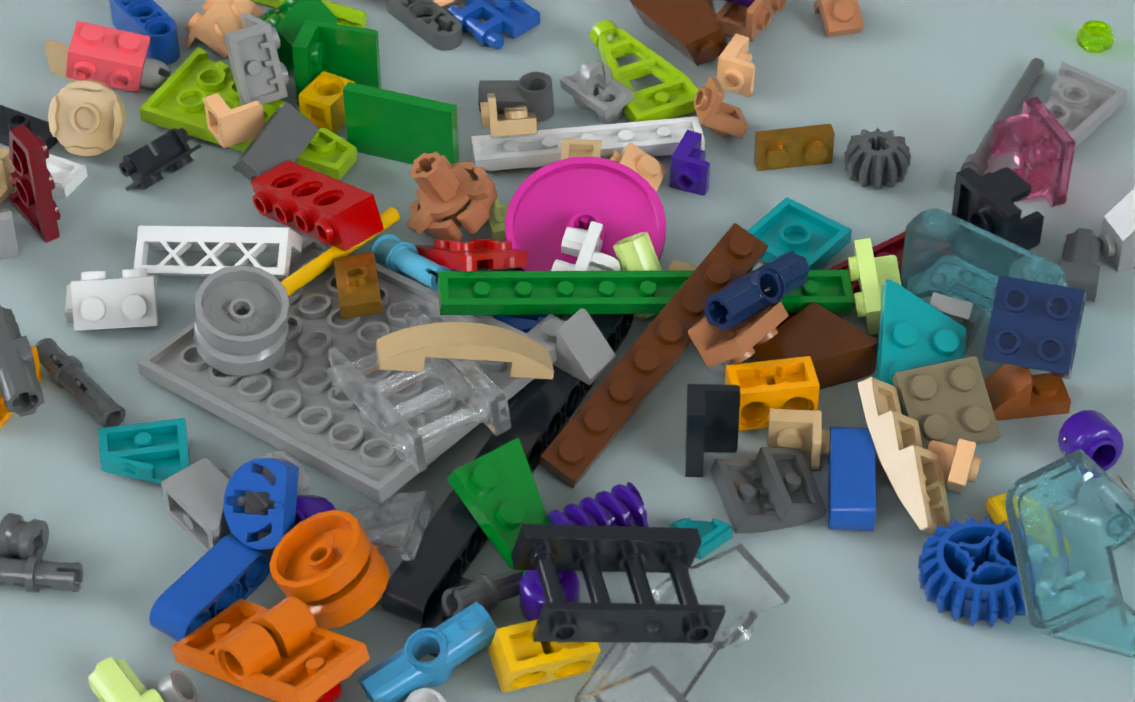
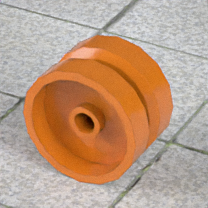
M339 510L317 513L299 522L280 540L273 551L269 564L271 577L282 592L287 596H293L301 600L312 612L317 626L324 629L342 627L363 616L378 602L386 590L390 576L387 561L378 548L369 541L368 534L360 522L349 512Z

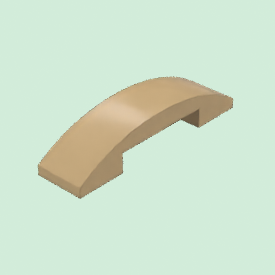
M439 322L417 325L385 335L377 339L376 343L379 370L423 372L425 357L507 362L510 377L553 380L554 369L547 348L527 336L487 324Z

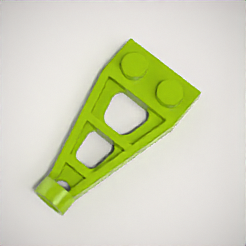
M602 20L593 26L590 31V40L599 50L603 63L610 67L611 75L614 79L633 91L634 100L623 107V113L630 122L672 119L695 112L694 99L698 89L687 75L622 28H618L613 21ZM632 54L640 60L620 67L616 59ZM653 74L664 82L634 91L630 81Z

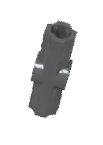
M0 305V393L8 412L17 413L20 417L36 413L37 408L45 402L43 391L36 375L35 361L26 335L21 336L12 310Z

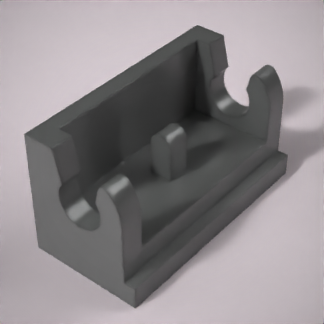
M286 101L275 110L232 168L240 172L248 180H252L288 160L295 162L320 128Z

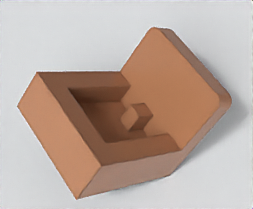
M858 0L815 1L813 5L814 12L821 13L826 38L862 32L864 24Z
M710 76L705 86L697 91L694 99V109L701 124L707 126L717 135L726 137L730 134L742 138L749 125L741 109L722 102L725 93L718 79Z

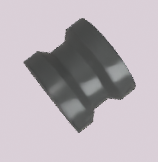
M8 513L0 522V557L12 558L13 556H19L20 559H28L30 556L42 557L49 539L48 524L39 519H33L28 522L19 514Z

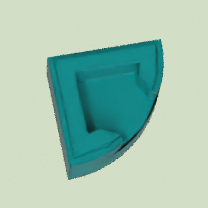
M691 517L669 524V528L698 529L702 543L695 557L699 560L730 540L733 533L732 526L724 521L713 518L712 522L691 521Z

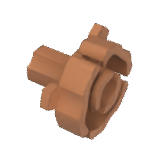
M437 152L423 153L414 160V165L409 173L420 186L416 190L419 201H414L410 206L412 216L406 223L408 228L417 234L424 232L426 235L433 236L436 239H456L458 242L463 238L460 227L463 226L469 234L478 232L489 219L491 207L497 199L495 183L482 167L476 168L471 161L458 162L451 165L444 155L440 156Z

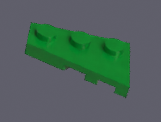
M519 437L454 470L447 478L449 484L511 570L514 569L511 554L522 524L551 525ZM519 570V571H521V572H522V575H523L526 570Z

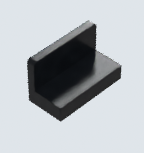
M687 385L685 477H703L704 452H737L740 413L739 385Z

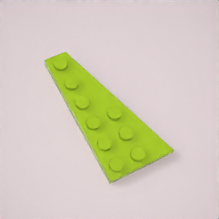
M198 47L139 108L141 121L167 129L176 128L178 130L183 128L189 136L220 145L207 127L204 98L218 93L230 109L241 106L230 67L222 61L213 62L208 58L207 52ZM278 99L262 105L264 124L285 101ZM320 128L296 159L295 163L341 180L358 160L357 147L327 128ZM253 139L228 148L244 152Z

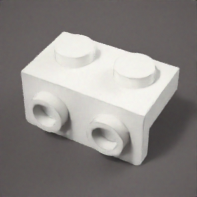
M147 268L122 269L123 277L106 278V270L81 272V280L70 281L74 331L158 326L157 275L147 276Z

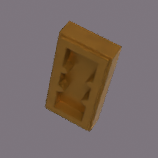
M374 252L333 258L342 319L382 313L383 307Z

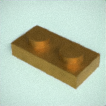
M822 124L755 132L754 164L756 170L764 171L832 163L835 134L832 125Z

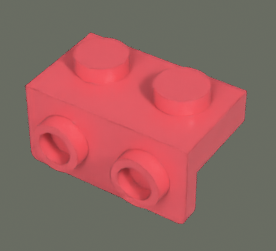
M77 21L67 54L66 77L79 81L91 79L103 82L112 88L137 93L140 90L142 72L151 37Z

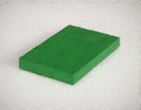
M351 82L346 84L343 89L347 142L357 147L358 153L414 165V160L423 153L437 152L440 156L444 155L451 165L459 162L457 105Z

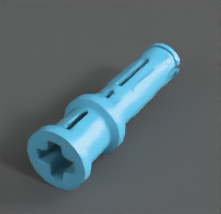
M391 233L377 235L369 246L368 253L374 252L377 264L402 276H409L438 292V271H452L419 255L417 248L407 241H400L397 236Z

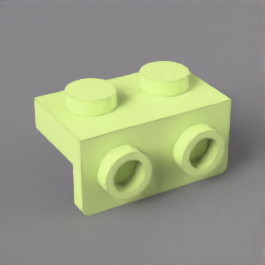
M871 238L854 240L855 256L848 257L851 282L859 281L860 292L854 293L857 318L865 317L867 334L876 335L879 334L882 285L886 279L893 280L901 285L897 257L895 255L874 258Z

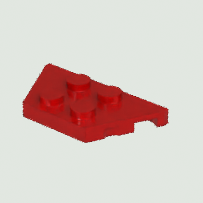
M474 238L471 239V242H458L456 239H435L434 245H414L419 255L454 270L472 272L477 271V268L495 270L527 267V250L512 248V241H495V239Z

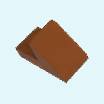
M1004 364L984 380L996 421L1068 414L1070 411L1071 399L1062 378L1054 377L1052 373L1031 375L1029 368Z

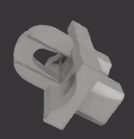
M600 60L592 63L586 61L575 74L564 76L560 79L561 88L574 97V103L582 109L591 108L598 113L599 120L604 124H615L625 115L623 107L634 100L633 91L614 79L611 75L610 67ZM598 87L601 88V89L604 90V91H602L601 93H599Z

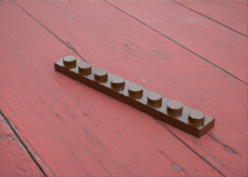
M734 223L542 453L538 464L574 488L693 343L688 330L706 316L703 311L706 308V298L730 285L735 278L750 273L765 255L768 245Z

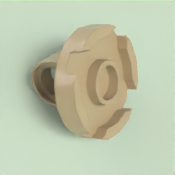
M91 79L74 81L62 88L51 100L47 115L49 129L53 137L58 139L66 151L83 157L100 155L113 148L122 137L126 125L125 107L117 92L105 83Z

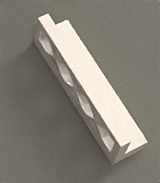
M138 226L134 268H147V276L207 277L222 268L231 267L225 266L218 258L222 252H243L245 255L234 266H247L252 262L255 267L265 270L276 278H287L289 276L291 253H302L303 236L289 227ZM148 249L168 251L170 253L158 265H147ZM185 251H205L207 253L195 266H188L180 257ZM261 252H279L277 267H263L255 257ZM176 261L180 266H175L172 264ZM212 262H214L217 266H209V265H210Z

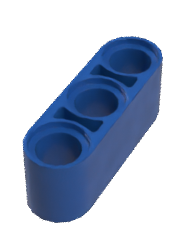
M109 0L112 23L116 29L151 37L146 59H157L169 65L180 58L176 23L154 0Z
M830 426L829 530L874 532L876 516L875 446L869 429Z
M234 534L226 535L159 596L152 606L149 615L151 626L179 642L237 600H246L268 576L271 555L263 550L246 546Z

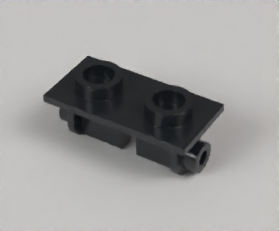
M176 128L170 129L164 135L150 142L157 152V156H154L146 144L123 157V162L119 164L120 171L124 176H130L134 182L127 186L126 190L128 191L139 184L143 190L164 179L160 172L170 166L172 171L176 172L193 162L190 154L202 146L198 144L190 148L187 143L189 135L183 128L178 130Z

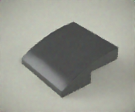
M761 447L755 460L715 458L710 472L735 533L774 531L802 525L825 516L827 512L826 506L800 448Z

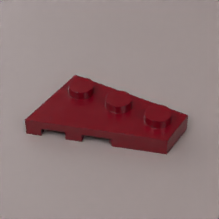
M23 124L9 130V158L15 169L14 172L9 173L11 185L16 188V192L10 194V203L43 241L47 243L60 237L57 220L61 219L59 208L53 200L51 190L55 189V183L47 169L45 160L49 158V151L42 137H35Z

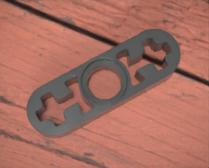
M386 0L388 13L435 49L448 51L456 49L461 45V22L433 0ZM419 16H431L428 18H417Z

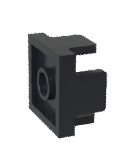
M968 167L956 173L949 232L956 236L960 244L999 277L1005 276L1013 272L1014 259L1017 255L1040 244L1044 216L1036 211L1021 218L1022 210L1013 203L1031 195L1032 186L1010 168L1004 167L993 173L989 172L980 176Z

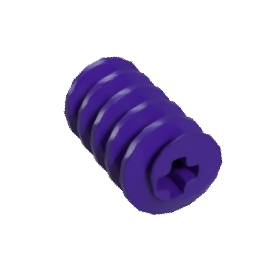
M627 482L626 486L618 484L611 489V492L603 490L596 494L595 499L590 497L583 498L579 506L573 503L568 504L564 507L563 513L558 510L548 513L551 525L649 527L645 504L639 491L631 482Z

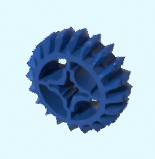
M969 515L963 524L955 519H951L947 528L937 526L933 536L927 537L923 545L922 554L919 555L918 569L920 571L918 579L920 588L925 590L927 602H936L938 613L951 611L954 622L962 617L968 618L972 627L978 620L986 621L992 628L998 618L1010 624L1014 615L1024 616L1029 605H1034L1035 600L1038 598L1039 588L1042 586L1041 553L1035 551L1034 540L1024 539L1022 529L1008 530L1006 520L997 525L991 523L988 516L983 522H976Z

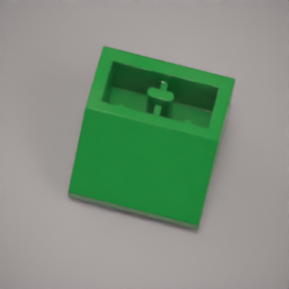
M283 0L277 8L279 10L277 12L274 8H271L260 17L261 20L275 27L280 39V48L277 49L279 61L285 65L288 73L294 69L292 45L305 20L333 24L339 21L321 0Z

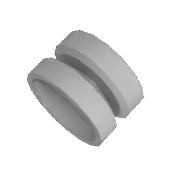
M245 265L225 267L207 276L197 288L194 301V339L199 355L209 366L230 375L246 376L258 374L274 366L285 353L288 340L290 303L286 288L274 275L261 268Z

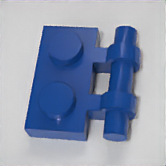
M466 0V7L461 9L456 5H452L447 11L461 22L463 32L469 31L475 35L474 37L477 42L486 47L491 46L495 50L502 48L505 43L504 37L500 35L503 32L514 39L540 25V12L522 0ZM483 18L486 21L482 23L479 20Z

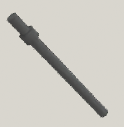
M1034 58L1031 60L974 153L967 156L961 166V170L970 167L978 175H984L988 168L989 157L1045 67L1041 59Z

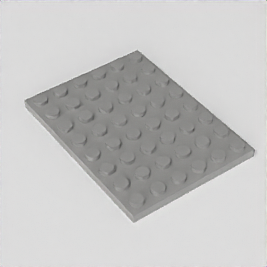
M308 238L303 242L302 253H291L289 276L332 246L316 238ZM278 261L269 267H277ZM376 263L383 307L382 313L342 319L335 267L332 266L288 296L290 303L289 327L285 353L274 366L261 373L237 376L224 374L209 366L197 351L194 339L195 320L137 361L140 375L268 444L280 450H285L296 459L382 504L534 378L510 377L507 362L425 357L423 372L379 370L376 351L377 339L401 329L439 322H471L497 326L527 336L549 350L552 364L557 361L555 346L491 316L440 315L438 292ZM277 278V279L281 282V281L284 280L285 278Z

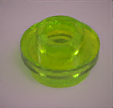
M1092 20L1083 24L1077 33L1076 41L1087 52L1100 53L1112 47L1114 36L1111 32V27L1107 23Z

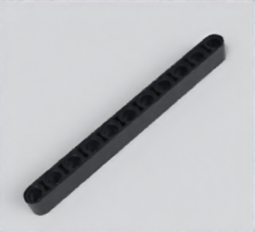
M589 314L615 353L630 331L634 314ZM553 365V380L533 379L526 385L475 459L519 437L533 474L539 465L538 462L542 453L566 426L596 380L591 385H588ZM454 489L389 579L382 596L381 607L383 611L422 625L442 597L443 592L457 575L463 577L489 539Z

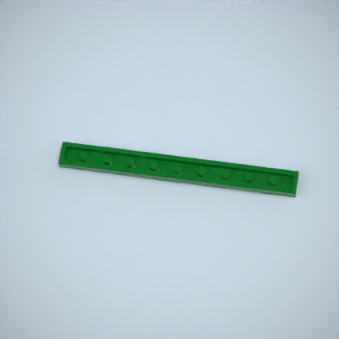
M695 270L438 271L437 286L440 315L575 314L582 308L589 314H659ZM810 270L807 276L808 282L788 293L781 300L787 313H799L812 302H816L832 313L852 312L855 303L848 270Z

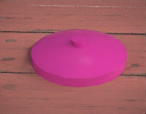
M572 157L540 168L519 186L509 203L506 213V241H512V248L527 250V267L516 268L517 271H551L556 259L576 264L578 257L561 253L563 236L567 227L588 231L591 221L603 224L600 235L603 245L600 253L610 255L618 260L613 248L616 242L640 232H648L657 258L660 261L666 241V217L659 196L648 181L633 169L605 158Z

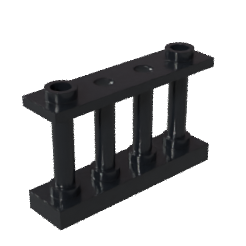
M522 524L511 554L514 570H537L546 599L532 633L534 642L712 643L726 610L724 605H704L698 602L689 575V570L702 543L698 529ZM557 571H582L591 603H566ZM602 572H626L636 604L611 603ZM646 572L669 573L679 604H656Z

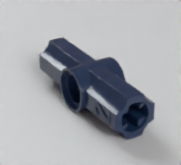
M791 250L758 269L735 278L730 285L706 298V308L703 311L709 324H713L721 331H724L761 309L780 302L785 295L808 282L807 276L811 269L805 257L799 256Z

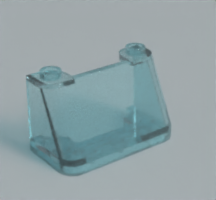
M932 208L923 211L906 225L901 285L919 298L932 297L933 292L950 297L957 295L992 313L998 278L1000 276L1068 287L1065 273L1057 264L942 209Z
M1079 449L1021 477L1012 484L1005 497V507L1027 619L1035 629L1046 637L1135 659V610L1123 601L1112 553L1113 550L1130 542L1135 536V499L1083 450Z

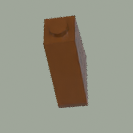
M630 0L640 19L647 27L697 66L720 56L728 45L712 0Z
M812 302L777 328L778 334L762 344L754 345L753 348L756 352L747 359V363L811 356L820 385L819 390L872 375L876 369L878 341L816 302Z

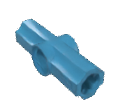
M476 601L434 629L422 628L414 631L408 637L403 649L357 677L358 682L370 702H401L417 689H421L424 686L436 687L445 683L450 678L455 666L491 644L497 627L485 608ZM429 653L439 654L430 662L420 661L424 655Z

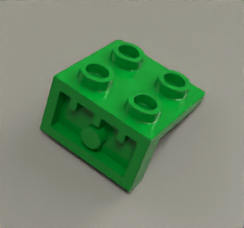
M305 20L292 45L297 106H299L298 95L323 71L354 81L356 84L381 89L379 39L376 30Z

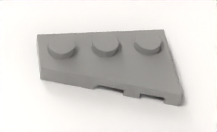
M1062 62L1058 78L1054 81L1051 88L1049 100L1045 104L1035 127L1033 143L1066 158L1125 103L1127 90Z

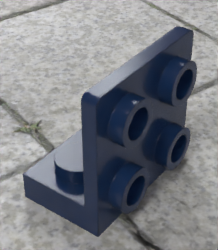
M1000 276L998 278L983 353L984 359L1051 372L1054 377L1070 379L1086 301L1085 290Z

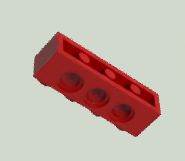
M290 160L250 180L255 194L253 195V203L262 216L343 251L349 250L384 230L372 193Z

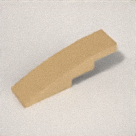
M873 377L858 382L870 435L879 460L898 498L920 530L933 534L937 526L947 528L951 517L939 454L923 448L918 420L901 413L897 387Z

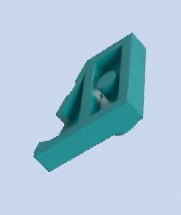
M185 418L98 428L100 463L103 472L161 484V481L190 466Z

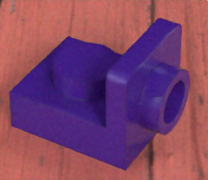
M687 130L671 156L669 187L702 196L706 195L709 189L710 163L705 161L706 153L704 150H701L702 133Z

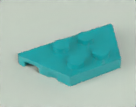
M886 279L882 285L876 379L894 386L892 376L896 372L965 358L966 328L895 281Z

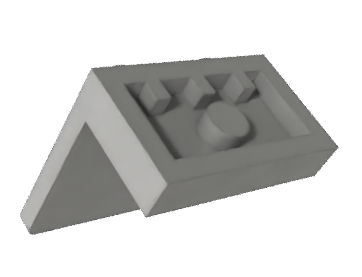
M249 13L240 15L243 29L224 34L223 36L241 106L253 101H259L263 105L288 97L286 84L289 83V76L285 65L279 61L277 49L280 48V39L275 27Z

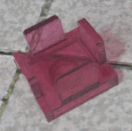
M1038 97L1023 100L1021 115L1009 117L1006 120L993 124L990 152L994 157L1016 152L1015 162L1020 168L1012 169V171L1032 186L1031 195L1019 201L1043 196L1051 207L1066 203L1076 142Z

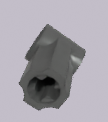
M530 72L524 74L519 80L479 81V112H481L480 102H488L487 93H495L497 114H504V108L514 106H526L528 112L535 113L537 122L548 120L554 114L552 79L546 73Z
M1078 228L1075 232L1066 235L1062 253L1063 260H1059L1055 285L1085 290L1086 301L1095 302L1101 267L1097 265L1101 239L1097 238L1092 230Z

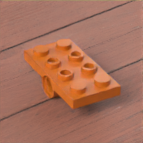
M293 596L286 597L271 609L239 599L172 646L177 663L276 702H316L320 696L340 681L349 678L356 669L370 660L365 643L318 627L310 609L301 600Z

